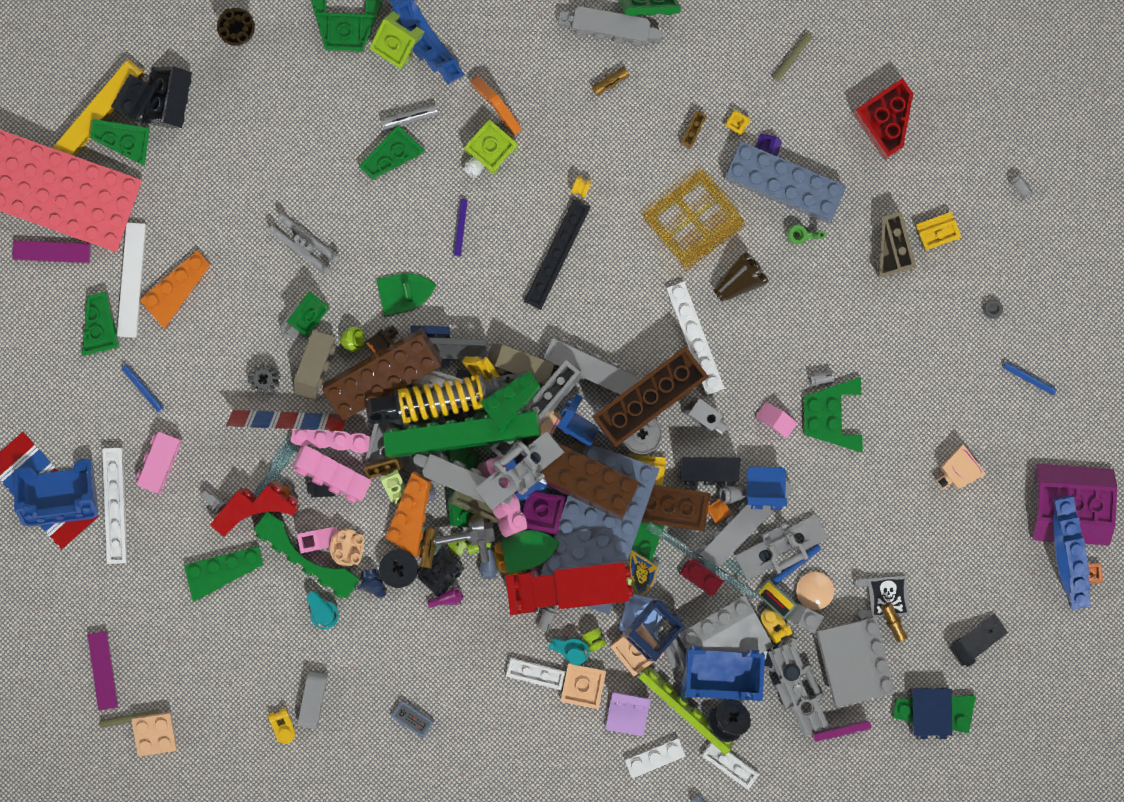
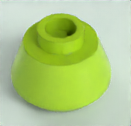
M352 326L342 333L340 342L345 349L359 352L364 346L365 336L359 327Z

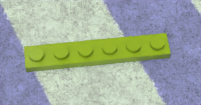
M647 666L638 678L724 755H727L734 743L724 742L716 738L709 729L708 720L703 716L702 712L698 708L692 707L686 697L680 696L670 683L664 682L654 669H650Z

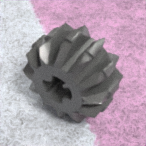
M264 363L260 364L261 370L254 366L253 368L256 373L249 372L253 379H249L248 383L255 384L250 389L255 390L258 388L256 391L258 395L263 390L264 395L268 396V389L275 393L273 385L276 387L280 386L275 380L281 379L280 376H274L278 370L273 369L271 371V364L267 366L266 370ZM262 375H264L265 377L268 375V378L266 379V384L263 382L262 384L260 383L262 381Z

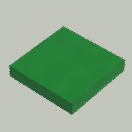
M309 291L286 322L305 337H308L330 307Z

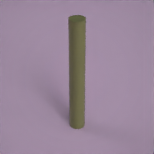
M806 32L772 77L775 81L779 82L811 40V34Z
M155 709L100 720L99 724L101 728L129 723L132 722V717L158 714V711Z

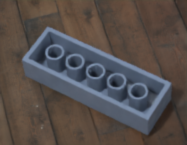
M740 142L724 179L828 224L832 222L847 187L744 142Z

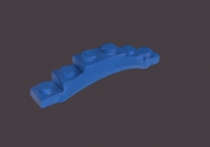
M389 0L394 7L391 12L394 11L400 15L397 21L401 26L410 32L416 27L424 31L421 40L412 49L420 61L425 59L434 73L439 71L448 85L461 79L465 74L459 67L457 60L444 47L430 28L415 1Z
M1069 495L1053 499L1055 509L1054 545L1061 582L1069 597L1072 610L1091 606L1088 578L1090 572L1085 540L1081 533L1074 496Z

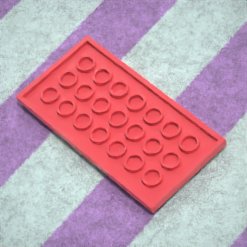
M0 130V211L117 252L142 180Z

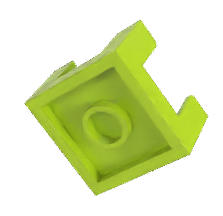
M392 11L383 19L369 49L399 69H402L410 62L413 56L410 53L414 45L421 40L424 31L416 27L410 32L395 22L400 18V15Z
M489 119L464 147V150L469 156L478 160L494 176L510 154L513 155L518 149V144Z

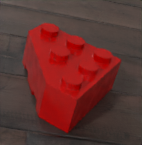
M903 78L853 112L854 117L884 160L900 151L905 143L914 93Z

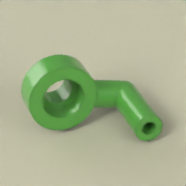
M801 225L791 226L787 231V239L792 244H802L806 239H823L826 236L824 231L808 232ZM794 232H797V238L793 237Z

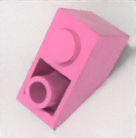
M331 527L297 534L300 553L330 548L331 539L338 531V528Z

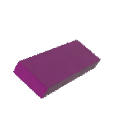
M866 719L824 729L812 734V738L815 742L870 730L871 723Z

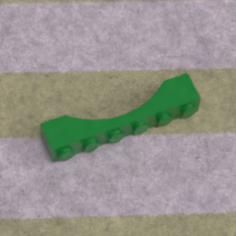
M266 512L254 528V531L257 532L256 537L263 542L268 540L272 543V549L279 554L284 552L288 555L286 559L294 565L298 563L303 566V572L310 577L312 574L319 578L317 580L319 584L325 588L327 586L331 587L334 590L333 594L341 600L343 597L348 599L355 590V587L361 582V579L348 569L327 568L307 559L292 543L285 523L271 512Z

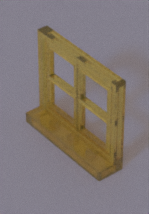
M703 169L642 215L644 220L678 260L685 272L745 226V220ZM702 184L713 200L694 214L682 198ZM676 203L688 219L668 233L657 220V217ZM717 203L729 218L709 233L697 217ZM692 222L703 238L683 252L672 236Z

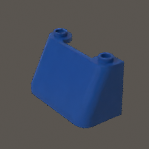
M79 459L74 463V469L37 474L35 470L28 466L14 469V511L20 522L24 526L32 527L97 517L98 502L91 459Z
M690 646V650H686L680 696L763 701L765 654H759V650L748 649V653L703 651L701 646Z

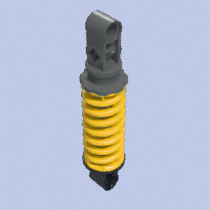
M528 371L499 377L492 376L491 379H484L482 374L471 376L472 382L468 377H465L463 384L460 383L459 379H454L452 386L448 381H444L442 387L438 383H433L432 392L430 387L425 384L422 386V394L419 388L414 386L412 388V396H410L407 388L394 389V395L371 398L366 401L367 418L372 424L399 420L400 425H403L404 423L411 422L408 414L411 415L414 422L418 421L419 412H421L422 418L427 420L429 418V410H431L434 418L439 416V411H442L444 416H448L450 409H452L454 414H458L461 407L464 412H469L470 406H473L476 411L483 410L484 408L480 403L482 400L506 386L507 380L511 383ZM530 371L531 374H532V375L534 376V378L536 379L535 373L532 372V371Z

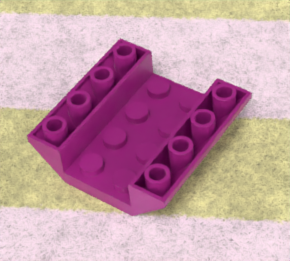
M1037 464L1035 482L1039 483L1037 520L1033 521L1032 540L1054 542L1055 509L1053 499L1072 495L1074 496L1076 513L1080 520L1081 533L1085 544L1110 546L1116 524L1117 482L1114 469Z

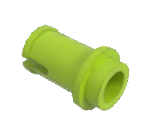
M469 541L467 543L468 554H473L474 556L475 553L480 552L479 545H472V542ZM487 542V549H491L490 542Z

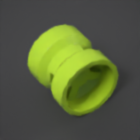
M599 627L582 635L584 641L588 643L590 653L607 645L606 640L601 637Z

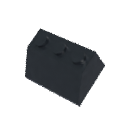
M174 66L152 67L149 84L156 90L144 109L141 123L166 128H182L185 120V109L188 103L189 87L192 82V72Z
M741 457L680 458V482H684V485H696V482H704V485H715V482H723V485L733 486L734 482H739Z

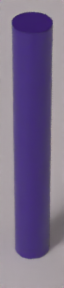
M460 199L454 248V256L461 257L468 202L466 199Z

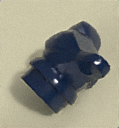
M376 569L362 571V583L356 586L355 590L362 589L365 592L374 594L377 598L385 597L388 591L383 587L382 580L378 578L379 574Z

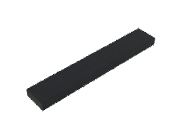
M573 199L524 303L539 310L542 309L591 207Z

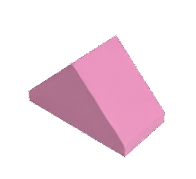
M768 402L764 403L755 417L786 439L797 425V422L788 414Z

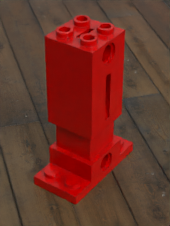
M626 562L554 570V575L534 577V573L506 576L510 615L537 612L539 607L557 605L558 609L629 602L630 597H633V587L628 585V578L631 577L630 566H626Z

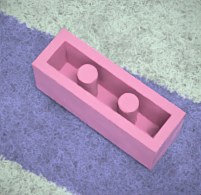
M159 431L157 435H153L150 445H152L150 453L147 452L143 459V463H145L144 468L139 470L136 476L137 486L157 494L162 493L182 440Z

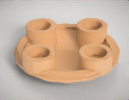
M352 529L337 531L330 542L332 559L341 566L359 564L364 551V537Z
M821 572L807 573L797 583V598L803 606L809 609H823L833 599V583L828 576Z

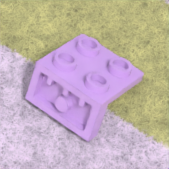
M612 691L606 730L643 736L651 699Z

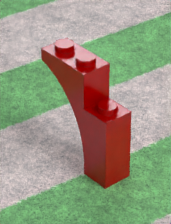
M271 481L257 498L254 497L253 492L249 489L240 487L209 526L225 537L235 525L251 515L262 512H282L293 516L300 505L295 497L292 495L288 496L283 492V488L279 484H273Z

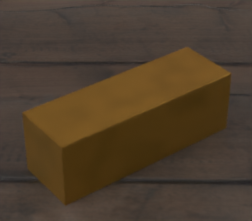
M698 111L695 112L680 145L692 149L707 115Z
M400 457L386 458L366 464L364 470L367 478L370 479L395 470H401L404 465Z

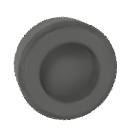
M996 299L989 300L983 306V313L990 319L998 318L1003 313V305Z

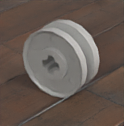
M653 419L623 442L630 452L646 455L653 452L660 445L662 428L656 419ZM640 430L647 433L644 440H641V437H637Z

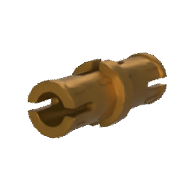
M623 66L611 75H605L604 79L592 85V90L598 97L606 90L615 88L616 84L629 78L630 75Z
M425 528L424 544L421 545L423 551L420 567L432 568L433 554L436 551L435 544L433 543V539L436 538L437 534L436 529Z
M886 603L882 605L881 610L887 620L886 624L892 630L895 640L897 642L905 640L908 636L901 624V618L895 612L893 604Z

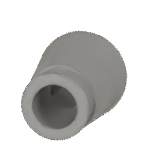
M725 485L723 488H720L719 497L721 502L731 504L746 498L747 486Z

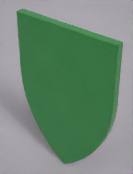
M410 273L376 279L384 316L407 312L419 307L431 296L436 287L427 278Z
M534 530L521 531L508 537L500 536L507 574L532 569L543 564L554 554L559 545L555 538Z

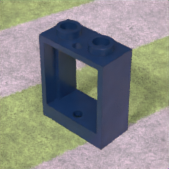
M661 600L650 601L622 634L648 661H657L685 627L681 623V618L667 610L668 606ZM653 610L672 627L654 649L636 632Z

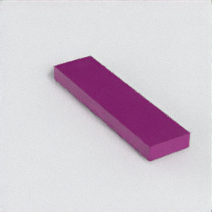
M13 240V260L90 264L91 244Z
M108 631L87 634L98 711L118 708Z

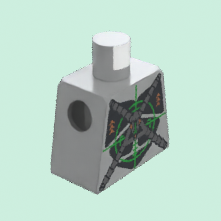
M692 397L682 411L684 415L706 430L713 431L715 429L720 434H723L728 427L721 420L723 415L700 398Z

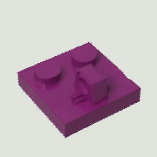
M536 491L530 493L531 496L526 499L523 509V515L527 522L526 530L558 535L566 497Z

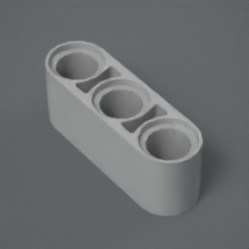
M308 672L298 726L317 730L328 674Z

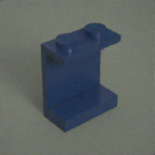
M910 688V696L913 697V730H911V735L916 736V739H928V736H935V739H947V736H953L952 689Z

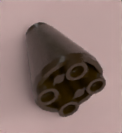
M225 9L217 21V32L224 43L231 46H241L252 39L255 33V22L252 15L244 9Z
M746 251L739 256L717 283L713 291L720 301L723 302L725 299L729 300L762 287L769 280L763 272H760L761 267L757 261L753 260Z

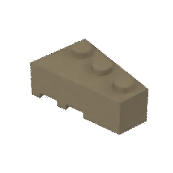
M902 211L883 216L879 278L917 269Z
M315 330L312 331L294 379V395L313 401L317 400L319 390L322 389L324 384L325 372H328L330 368V357L336 352L337 344H335L334 336Z
M492 344L487 356L498 373L505 375L506 373L516 374L532 371L535 373L536 380L540 386L545 385L550 379L554 364L503 344Z

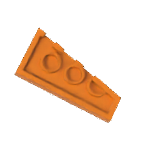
M197 250L143 296L140 302L159 324L166 329L211 265Z
M416 471L410 476L385 538L411 555L418 557L421 551L419 546L423 538L422 527L426 519L425 508L428 504L431 480Z

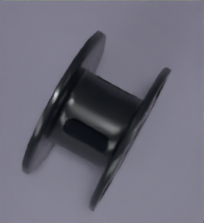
M397 549L390 551L380 561V577L390 587H406L414 582L417 577V560L405 550ZM394 561H397L399 566L403 565L404 569L401 570L404 575L403 577L400 576L399 572L394 571V568H396Z
M726 699L720 702L718 707L712 709L708 716V725L712 734L724 742L737 740L740 735L748 731L751 724V717L747 708L741 702L734 699Z

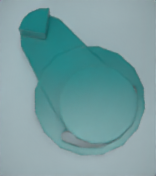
M311 592L307 595V602L311 608L310 618L312 623L320 629L334 627L339 619L337 606L330 601H325L317 592Z
M553 637L548 647L549 651L554 650L561 653L573 665L584 663L590 653L588 645L579 638Z

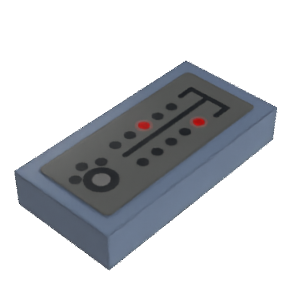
M403 700L391 716L422 738L425 737L434 721Z

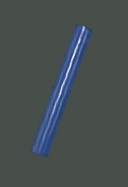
M1008 362L1003 366V369L1053 396L1055 395L1057 389Z
M127 364L124 365L121 370L158 413L163 410L164 407Z
M816 544L806 552L808 555L807 560L803 559L783 569L780 574L772 578L774 583L777 585L821 551V547Z

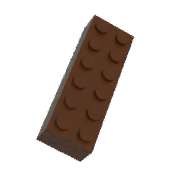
M420 328L327 380L323 384L322 391L340 419L344 421L364 410L367 400L389 396L394 393V389H401L441 367L442 358L424 329Z
M685 346L593 415L592 418L616 448L708 379L709 376Z
M532 438L528 446L538 438ZM557 443L564 453L540 472L544 474L545 478L539 482L623 521L640 482Z

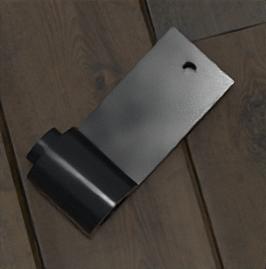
M993 614L967 635L951 643L948 648L961 666L966 665V667H969L976 662L975 658L1008 632L997 616Z

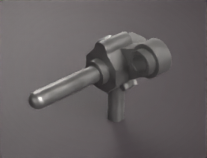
M483 517L475 518L474 521L469 522V530H466V532L436 537L433 539V543L440 545L463 540L472 541V545H479L482 563L489 562L486 543L496 541L493 522H484Z

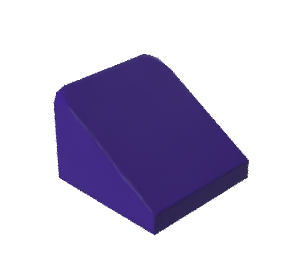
M760 133L756 148L778 156L782 140L776 136Z

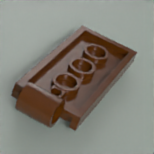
M654 485L641 522L705 532L711 493Z

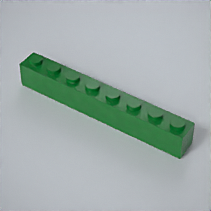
M533 409L522 410V414H517L515 419L505 426L506 429L502 434L489 415L483 416L484 419L476 420V417L465 418V422L458 423L457 420L445 421L443 425L428 423L426 424L427 427L419 428L418 425L408 426V430L401 431L400 428H392L388 430L389 432L383 433L385 456L396 458L539 438L541 436L539 414L534 412Z

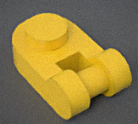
M772 608L765 609L762 612L760 622L775 644L780 642L784 636L788 637L792 634L790 627ZM779 626L781 630L776 632L773 628Z
M284 707L277 713H269L268 718L277 740L283 744L292 742L296 732L288 709ZM284 719L285 724L279 726L278 720Z

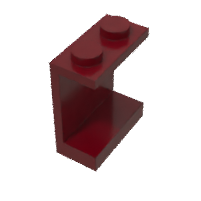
M689 558L679 572L680 575L712 597L724 582L723 579L693 558Z

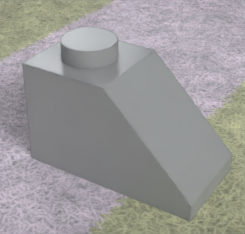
M796 603L797 606L785 619L815 634L824 616Z

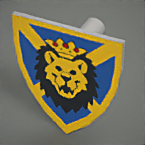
M631 550L629 566L633 588L637 595L644 596L653 588L658 569L662 565L659 561L653 563Z

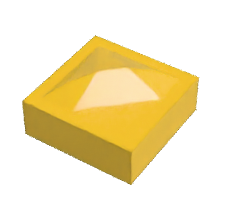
M734 109L725 126L742 136L751 119Z

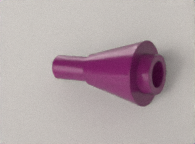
M455 586L438 598L428 600L427 603L429 608L438 605H461V600H464L461 589H457Z

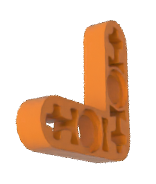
M476 76L470 81L473 88L494 108L514 136L517 135L522 128L502 99L480 77Z

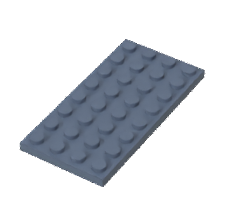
M586 445L583 452L584 456L640 482L639 488L623 521L568 495L561 515L558 535H554L559 545L554 554L545 562L540 576L554 575V570L621 562H626L627 564L660 468L594 445ZM613 603L586 607L609 615Z

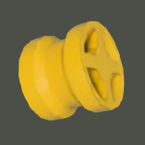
M578 175L571 193H578L582 198H586L592 181L584 180Z

